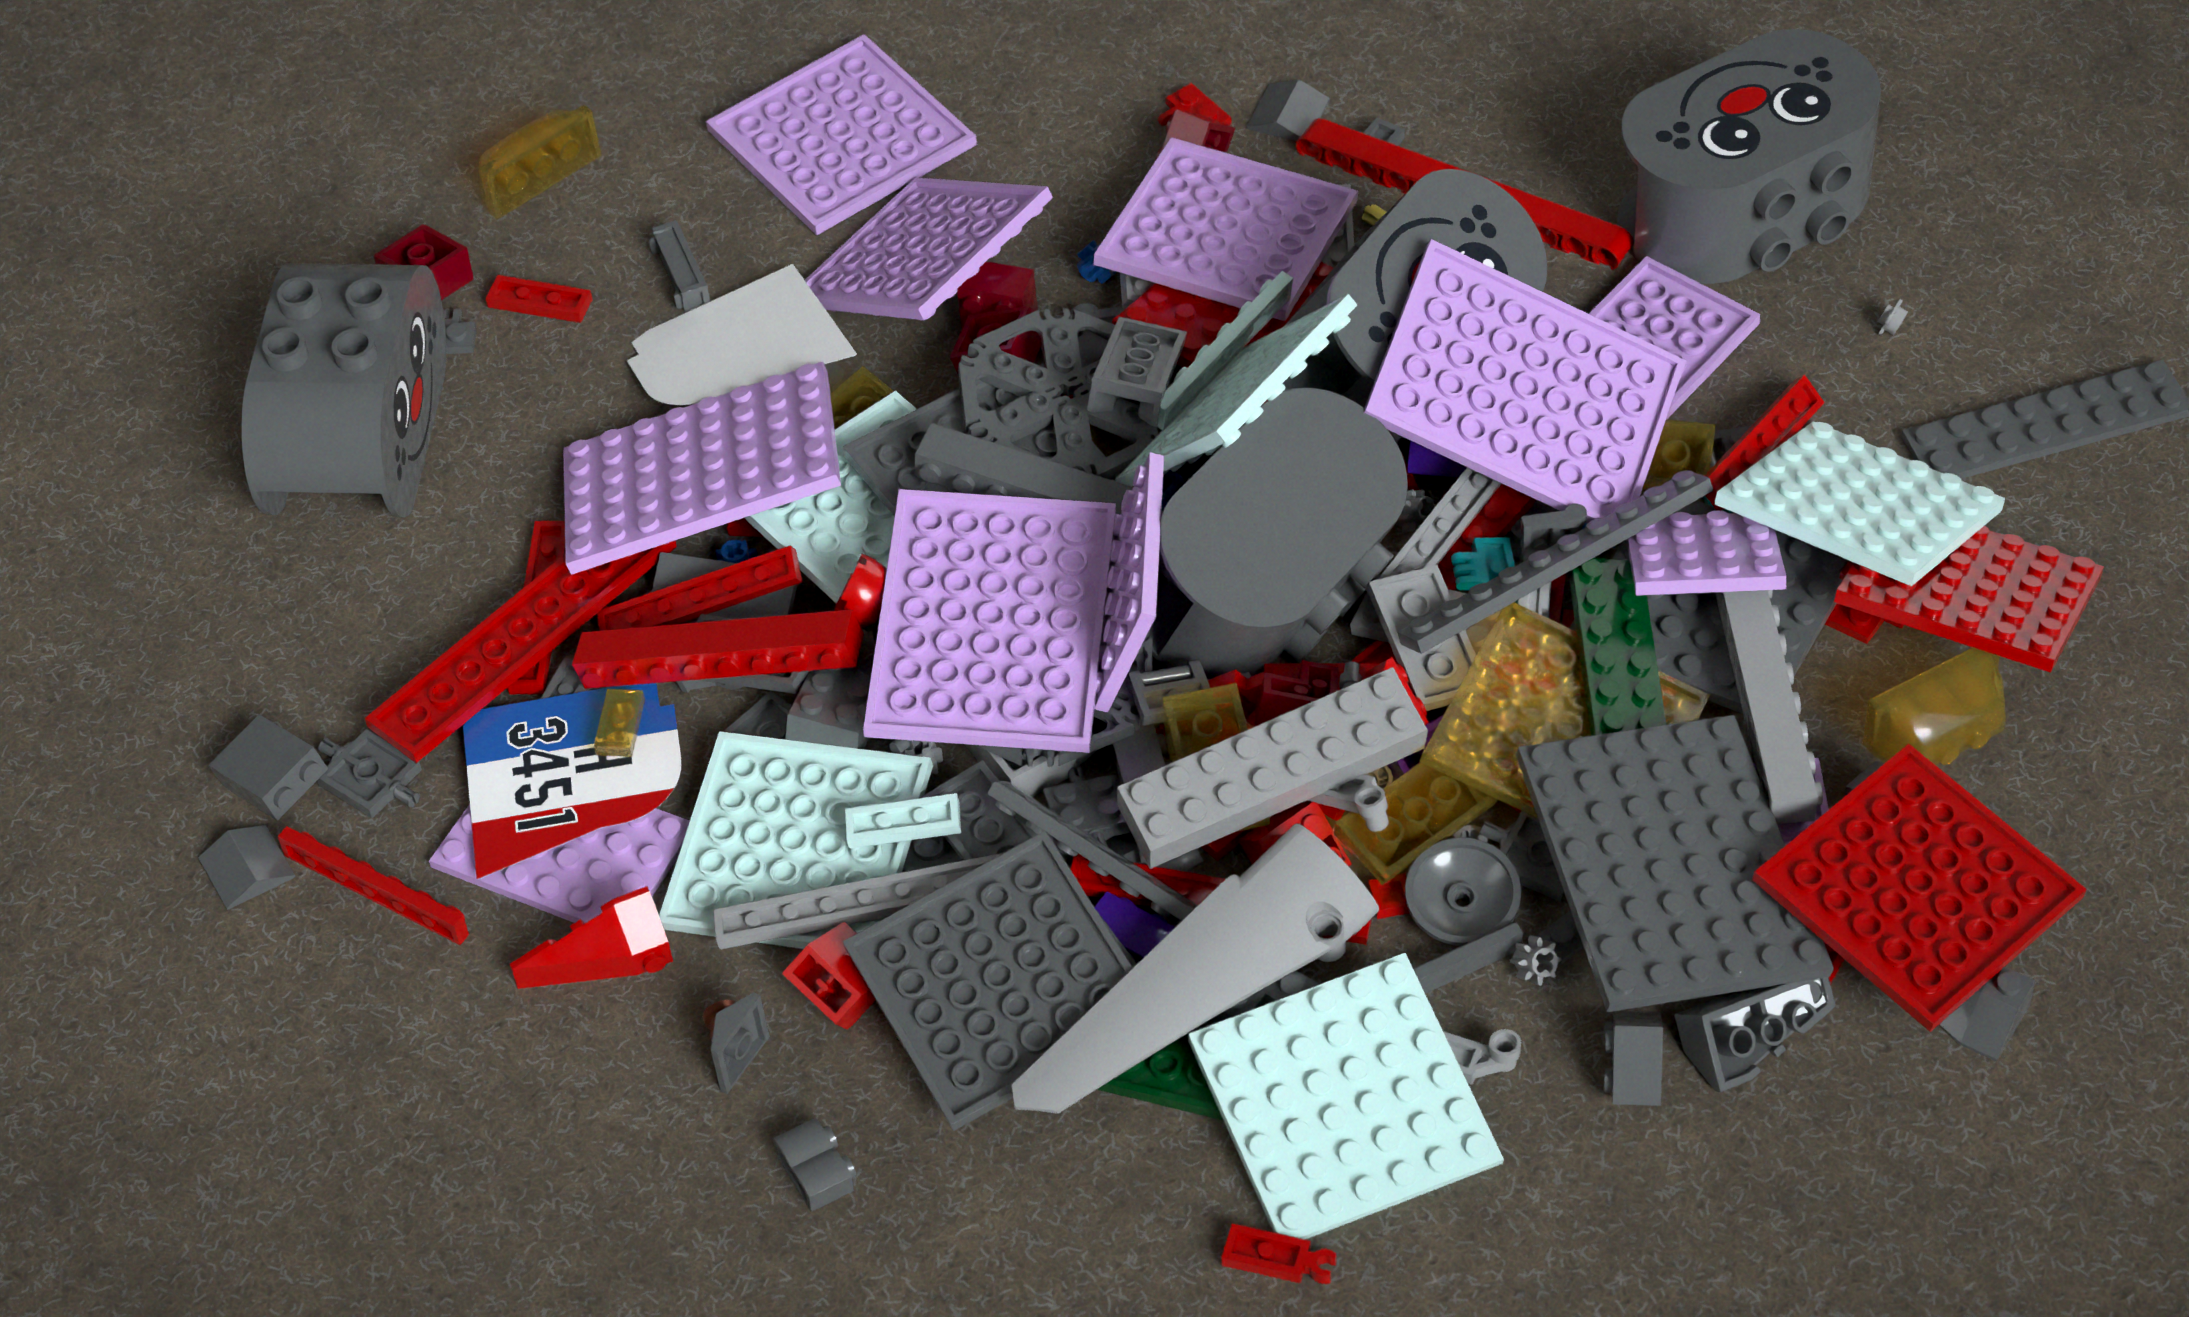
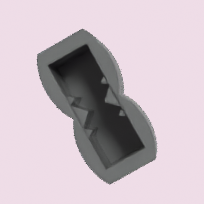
M814 1118L773 1138L775 1153L811 1212L854 1191L852 1178L856 1177L855 1168L847 1155L841 1157L835 1149L838 1147V1143L828 1125L822 1127L820 1122Z

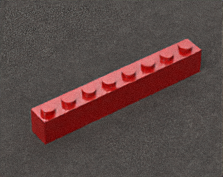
M853 609L582 632L572 666L585 689L856 667L864 633Z

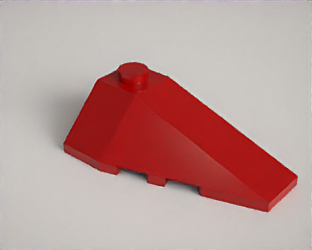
M642 887L608 901L600 906L602 913L586 923L581 919L570 925L572 931L558 941L546 940L510 963L517 988L522 989L635 976L644 972L655 973L662 970L667 963L673 961L668 939L648 887Z

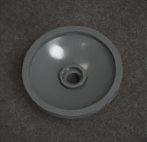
M1452 838L1428 847L1416 858L1407 875L1405 899L1410 915L1426 934L1440 942L1462 946L1513 922L1520 906L1521 884L1514 865L1499 849L1477 839ZM1466 899L1469 904L1462 907L1457 905L1455 901Z

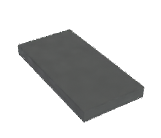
M660 552L652 592L737 563ZM797 584L707 615L735 619L791 615ZM698 618L680 624L696 623Z

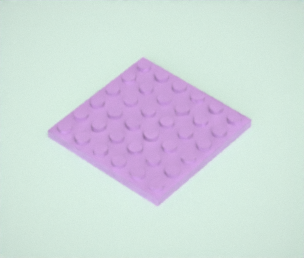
M865 34L706 121L708 131L816 235L907 185L914 178L923 176L977 145L976 135Z
M1171 137L1094 253V265L1241 308L1247 301L1252 302L1259 295L1263 284L1269 279L1273 281L1283 271L1293 277L1291 298L1272 318L1286 321L1355 206L1358 191Z
M914 178L808 276L805 282L825 310L926 320L935 314L936 308L957 293V288L968 278L976 275L980 266L989 258L997 255L1001 250V246L1010 238L1018 235L1022 227L1031 218L1039 215L1043 211V207L1053 197L1046 186Z

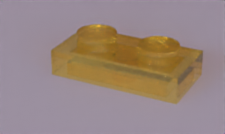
M607 689L594 743L596 755L633 756L645 703L643 690Z

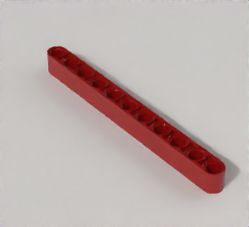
M1322 118L1314 119L1296 141L1295 145L1296 150L1303 157L1308 155L1315 158L1314 161L1333 167V165L1343 168L1344 172L1360 178L1362 176L1373 179L1372 182L1388 188H1398L1404 194L1420 178L1428 173L1443 169L1463 170ZM1488 179L1507 191L1522 205L1535 223L1542 241L1550 244L1551 248L1568 254L1570 252L1581 256V259L1597 265L1602 263L1610 266L1611 270H1615L1633 246L1632 235L1621 226Z

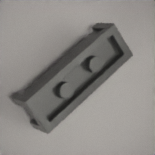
M677 220L653 227L652 233L654 237L649 239L650 250L652 254L658 253L675 289L674 300L678 309L683 308L685 313L710 302L707 284Z

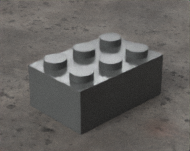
M858 658L856 667L810 671L788 713L785 740L864 749L869 737H864V718L856 708L868 699L873 661Z

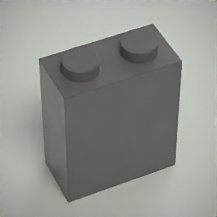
M260 714L208 765L224 787L277 821L328 770V767L313 746Z

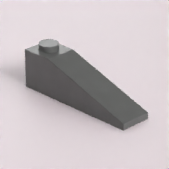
M2004 967L1939 1025L1950 1033V1037L1961 1046L1997 1062L2031 1005L2035 980Z
M1829 977L1742 991L1699 1004L1674 1015L1684 1053L1716 1092H1722L1753 1080L1761 1073L1757 1064L1769 1053L1778 1058L1786 1050L1782 1042L1793 1032L1805 1034L1836 1005Z

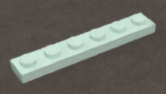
M1281 271L1273 281L1271 279L1267 280L1261 287L1259 295L1252 302L1247 301L1241 307L1237 318L1231 324L1226 323L1222 326L1210 346L1204 345L1196 355L1195 361L1188 368L1183 367L1177 373L1173 384L1166 390L1162 399L1157 427L1163 430L1290 300L1293 277Z

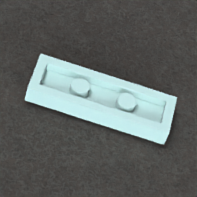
M957 793L845 809L846 841L849 848L961 833L960 805Z

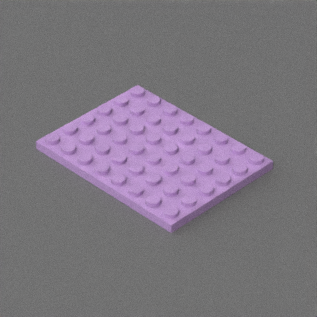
M1431 239L1425 248L1364 407V413L1377 418L1386 429L1559 511H1564L1571 504H1581L1587 510L1585 523H1589L1594 519L1603 518L1611 514L1617 506L1632 502L1640 497L1686 360Z
M824 362L805 364L795 371L783 375H772L762 382L750 386H739L732 392L717 397H706L699 403L684 408H673L666 414L651 419L644 418L638 420L633 425L621 429H610L600 436L588 440H577L564 447L566 565L572 575L841 486L828 372Z
M899 489L863 727L864 737L1089 753L1116 503Z

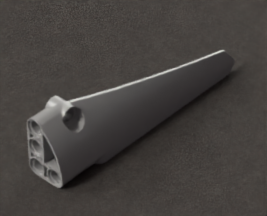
M1297 823L1294 824L1240 877L1234 874L1224 880L1012 1084L1015 1110H1035L1058 1114L1188 1032L1316 959L1323 962L1338 960L1345 953L1346 941L1379 912L1377 902L1355 873L1329 846L1304 826ZM1328 935H1329V936H1333L1332 938H1328V939L1322 938V937L1328 936Z

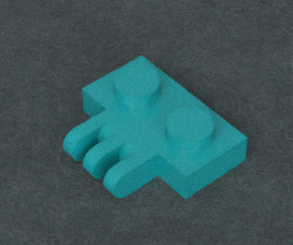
M1474 538L1471 545L1472 552H1458L1451 556L1452 565L1455 566L1453 572L1454 577L1457 578L1455 583L1458 590H1470V588L1477 584L1486 583L1499 576L1502 570L1515 567L1509 538ZM1519 600L1513 602L1512 604L1518 605Z

